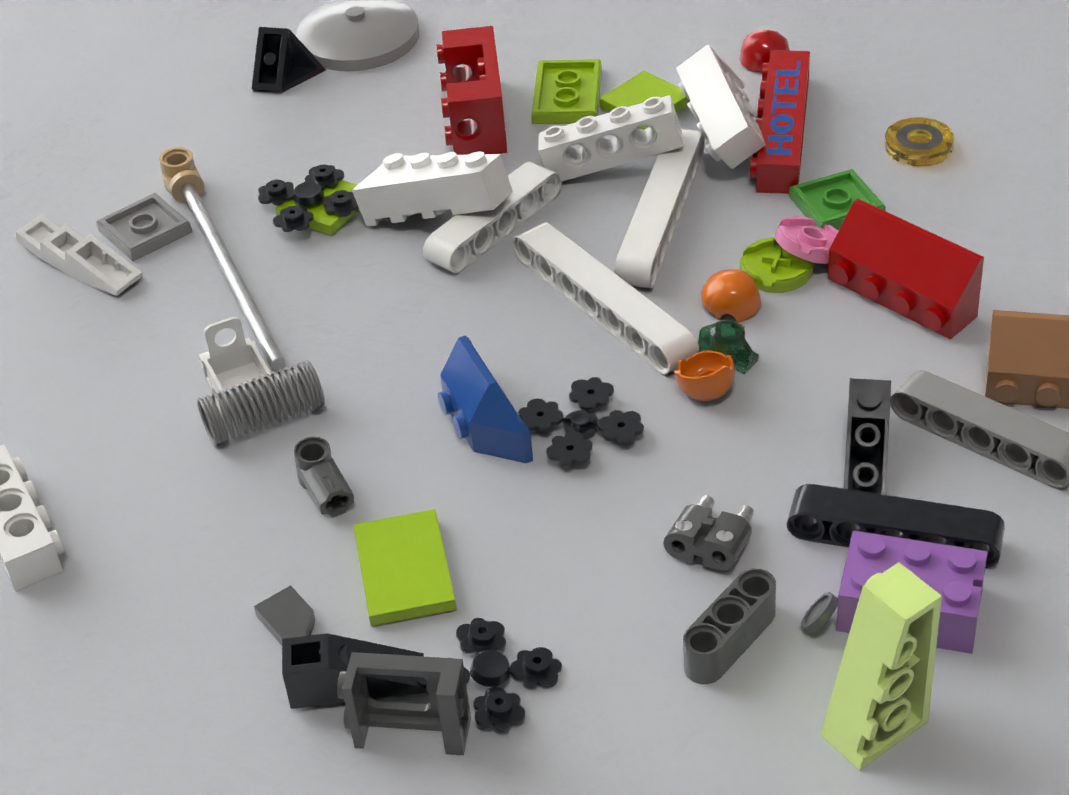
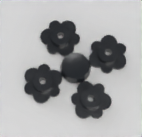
M324 164L312 167L309 170V175L305 177V182L297 185L295 189L292 182H284L279 179L271 180L265 186H261L258 189V200L261 204L272 203L273 205H281L284 201L294 199L295 203L299 204V206H289L282 209L280 215L274 217V226L282 228L284 232H291L293 230L303 231L309 228V222L314 219V215L312 212H308L306 207L317 204L322 201L325 207V213H335L339 217H346L352 211L359 209L353 192L339 190L324 197L323 189L326 187H336L338 181L344 178V172L340 169H335L334 165Z
M592 377L588 381L579 379L572 383V392L569 394V400L573 403H578V407L582 410L573 411L565 418L563 412L558 410L556 402L549 401L546 403L543 399L539 398L530 400L527 403V407H523L518 411V415L530 431L546 432L552 428V425H558L563 422L566 435L564 437H553L552 445L547 448L546 454L550 460L559 461V464L564 467L584 464L590 460V451L593 448V444L588 439L596 434L597 428L603 432L605 440H614L622 444L633 442L635 435H639L644 431V426L640 423L641 416L635 411L623 413L620 410H614L610 413V416L602 417L599 420L594 413L587 411L599 406H606L609 403V397L614 393L613 385L602 382L598 377Z
M474 618L471 624H462L457 628L456 637L461 641L460 649L463 652H474L475 654L470 672L464 667L466 684L471 676L476 683L491 687L486 690L484 696L474 699L473 707L477 710L475 712V722L481 727L494 726L498 731H506L509 729L510 724H519L525 719V709L520 705L521 699L518 694L506 693L504 689L497 686L504 684L511 674L514 678L523 680V685L528 688H535L538 684L546 688L553 687L558 682V673L562 669V663L558 659H552L553 655L549 649L537 647L532 651H519L517 660L509 666L506 656L495 651L502 650L506 646V639L503 637L505 632L504 626L497 621L488 622L483 618ZM417 677V683L421 687H426V693L429 696L427 681L423 677Z

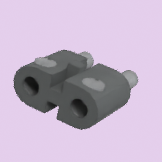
M704 495L697 505L691 504L683 509L664 538V548L668 554L676 559L694 563L697 556L703 557V566L717 570H728L734 565L751 537L752 528L749 522L754 515L753 508L743 505L737 514L722 511L718 518L712 517L714 500L711 496Z

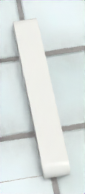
M682 129L683 147L660 153L657 156L616 258L614 273L631 286L653 288L703 157L705 137L700 131Z
M543 222L513 238L512 244L515 254L527 268L661 374H668L678 368L679 360H686L693 354L699 353L697 340L686 327L551 224Z

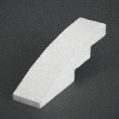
M42 214L16 231V241L40 259L68 276L101 291L117 296L142 277V272L93 234H89L84 238L69 225L65 224L59 228Z

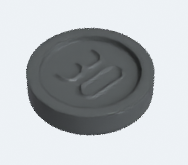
M831 592L820 596L805 613L801 626L809 633L820 629L835 612L838 606V598Z

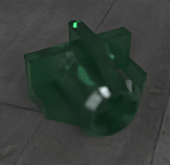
M721 320L702 327L699 332L698 345L700 352L711 350L721 352L726 356L730 355L733 359L735 370L744 375L759 359V354L753 352L745 339V326L732 320Z

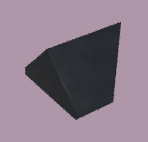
M258 28L252 90L285 92L326 71L322 64L290 29Z

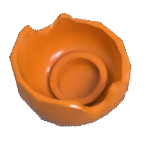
M727 269L714 273L701 290L703 307L708 309L717 319H721V316L724 314H730L736 321L741 322L755 315L762 305L755 280L750 274L739 269Z
M707 350L695 353L686 360H679L678 370L674 371V375L679 388L689 398L705 402L720 398L730 389L735 378V365L730 355L726 356L721 352Z

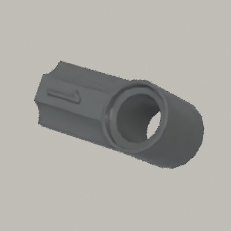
M314 436L300 440L294 448L299 484L309 491L321 514H327L333 518L346 513L347 508L354 503V495L331 457L329 443L321 437Z

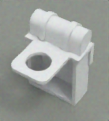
M234 316L208 325L204 329L208 352L199 354L198 357L205 379L212 392L217 394L220 390L225 392L226 388L232 389L234 385L237 387L240 383L245 385L246 381L251 382L254 378L258 380L260 376L265 377L266 374H272L259 353L256 342L251 341L249 337L245 338L242 322L238 317ZM231 328L235 331V336L231 342L224 345L215 343V335L220 330ZM268 378V383L272 389L271 381ZM261 380L262 387L266 393L265 384ZM255 383V389L257 390V392H258V394H259L258 386H257L256 383ZM248 385L249 392L253 398L252 389ZM242 388V394L247 402L245 391ZM235 390L236 397L240 403L239 395ZM229 393V399L234 407L233 399ZM222 395L223 403L228 411L226 400Z

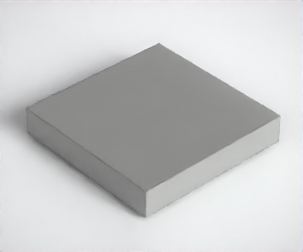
M156 193L96 221L99 232L132 262L192 233L190 222Z

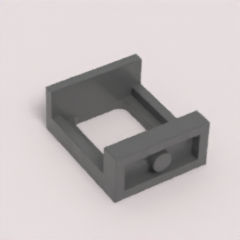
M351 653L347 671H341L339 674L337 694L339 699H344L345 701L344 727L351 729L354 748L364 749L369 727L442 731L445 754L464 755L471 713L463 659ZM365 674L423 677L427 681L430 703L376 701L369 696Z

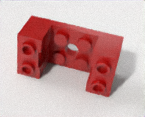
M493 26L442 31L443 44H436L438 64L445 63L446 68L445 72H440L442 91H447V97L441 98L443 118H450V125L444 126L446 146L453 145V150L457 155H469L474 152H484V154L508 153ZM461 64H465V65H466V66H464V67H457L458 65H461Z

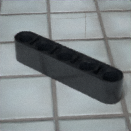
M805 484L796 489L786 524L788 531L798 539L848 548L852 532L860 531L988 551L985 568L993 567L999 562L1005 524L1001 516L988 510L817 484Z

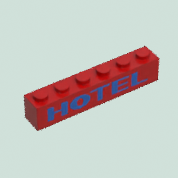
M771 50L769 63H763L756 122L760 127L766 145L754 153L750 160V178L756 179V193L789 194V187L799 184L809 86L810 51Z

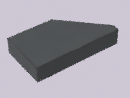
M291 585L254 606L256 617L281 645L284 638L309 636L312 634L315 624L314 611Z

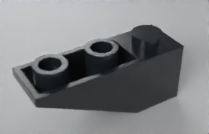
M850 378L844 489L886 495L891 380Z
M329 633L282 639V675L290 708L296 709L344 703V699H339L337 694L338 677L341 671H347L352 652L424 656V653ZM365 674L369 696L372 699L426 693V687H421L417 683V677Z

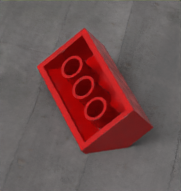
M857 199L853 202L829 249L828 279L951 340L978 317L984 257Z

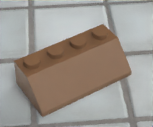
M993 310L986 365L985 397L999 403L1069 409V315Z

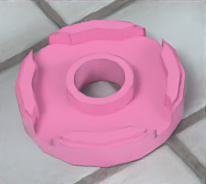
M792 216L781 220L775 233V240L787 252L801 259L814 263L828 264L829 249L838 230L826 224L824 228L815 226L816 221L812 218Z

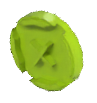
M775 237L758 240L746 247L740 259V270L747 272L753 277L758 290L783 293L796 290L809 281L813 273V262L801 259L787 252L778 244Z

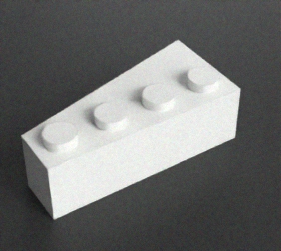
M709 44L676 68L682 80L678 85L684 95L691 100L687 105L693 115L700 120L697 123V127L705 139L710 142L706 147L717 162L723 160L733 169L766 145L760 127L753 118L755 113L747 103L750 101L748 94L742 90L745 88L743 81Z
M449 152L443 155H429V153H420L415 156H403L402 153L389 155L383 160V164L352 189V192L367 227L378 225L381 218L390 217L392 223L405 222L406 216L421 213L423 219L435 218L450 209L452 215L494 210L513 190L500 154L474 152L469 155H457L455 152Z

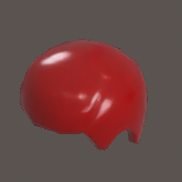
M769 29L750 33L743 40L739 59L741 65L749 70L762 73L763 63H769L771 50L790 51L788 40L779 32Z

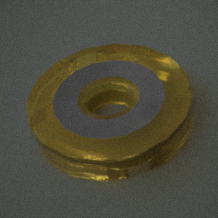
M924 117L907 118L897 121L888 127L885 133L884 145L887 154L898 162L899 158L908 160L907 165L915 167L931 166L943 162L947 159V154L952 153L954 149L953 131L946 124L935 119Z

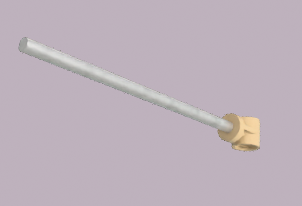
M174 147L165 150L159 157L165 189L172 194L175 200L181 203H188L273 370L282 369L285 365V360L200 198L205 187L194 164L193 153L184 147Z

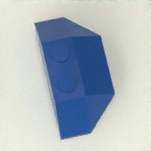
M466 335L459 337L440 374L442 392L438 393V401L445 415L451 414L457 436L460 439L465 438L473 452L522 463L533 461L530 430L472 345L471 340Z

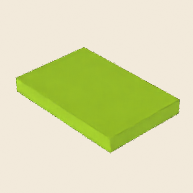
M539 60L531 112L532 124H572L586 116H598L602 72L601 60Z
M436 509L353 524L371 626L457 610Z

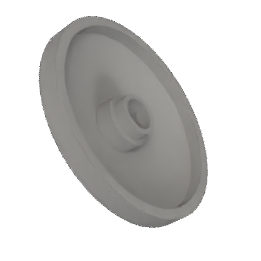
M335 0L316 8L306 15L297 28L296 36L325 69L361 71L387 65L406 55L418 41L419 24L414 10L398 0Z

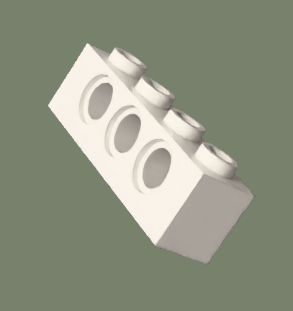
M671 96L651 97L643 103L634 106H621L613 109L610 113L596 117L586 116L575 123L565 126L556 125L549 127L544 132L539 133L538 151L545 168L559 173L562 181H566L683 147L682 129ZM644 125L648 126L649 128L640 130L636 127ZM607 135L615 136L613 139H605L603 137ZM572 145H581V146H583V147H581V148H572V147H570V146H572Z
M5 444L0 445V560L14 590L17 591L63 572L58 555L65 553L57 531H47L48 528L52 527L44 505L42 504L37 507L34 505L40 501L32 481L23 482L24 479H27V474L19 456L11 458Z

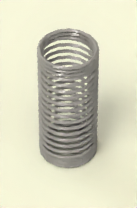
M308 360L298 363L297 366L293 364L291 368L286 367L284 371L279 369L278 373L273 371L271 375L260 376L258 380L254 378L251 382L246 381L245 385L240 383L238 387L234 385L232 389L226 388L225 392L222 390L218 394L214 392L212 397L206 395L197 400L202 422L213 445L228 441V432L233 439L236 436L235 431L241 437L242 429L244 433L248 434L249 428L251 431H255V424L258 429H261L262 423L268 427V419L274 425L275 418L278 422H281L282 417L285 420L288 419V413L291 417H294L295 412L301 415V409L307 413L308 407L313 411L320 408V406L323 407L325 404L320 380L313 365ZM294 369L297 371L298 379L294 374ZM287 371H289L291 375V380L287 375ZM281 373L284 376L285 384L281 378ZM274 376L278 379V385L275 382ZM268 378L271 381L272 389L268 383ZM261 380L265 384L266 393L262 387ZM255 383H256V385L258 386L259 394H258L257 390L255 389ZM248 385L252 389L253 398L249 392ZM242 388L245 391L247 402L242 394ZM235 390L239 395L240 403L236 397ZM229 393L233 399L234 407L229 399ZM222 395L226 400L228 411L223 403ZM215 397H216V399H217L218 402H219L220 409H221V412H222V416H221V413H220V411H219V409H218V407H217V405H216Z

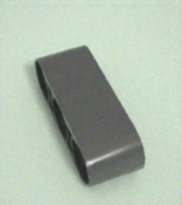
M752 568L739 574L686 630L683 636L684 672L691 681L698 684H710L719 680L773 622L776 612V580L771 573L763 569Z

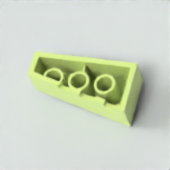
M900 562L883 573L874 574L862 587L820 736L859 771L926 724L929 719L942 595Z

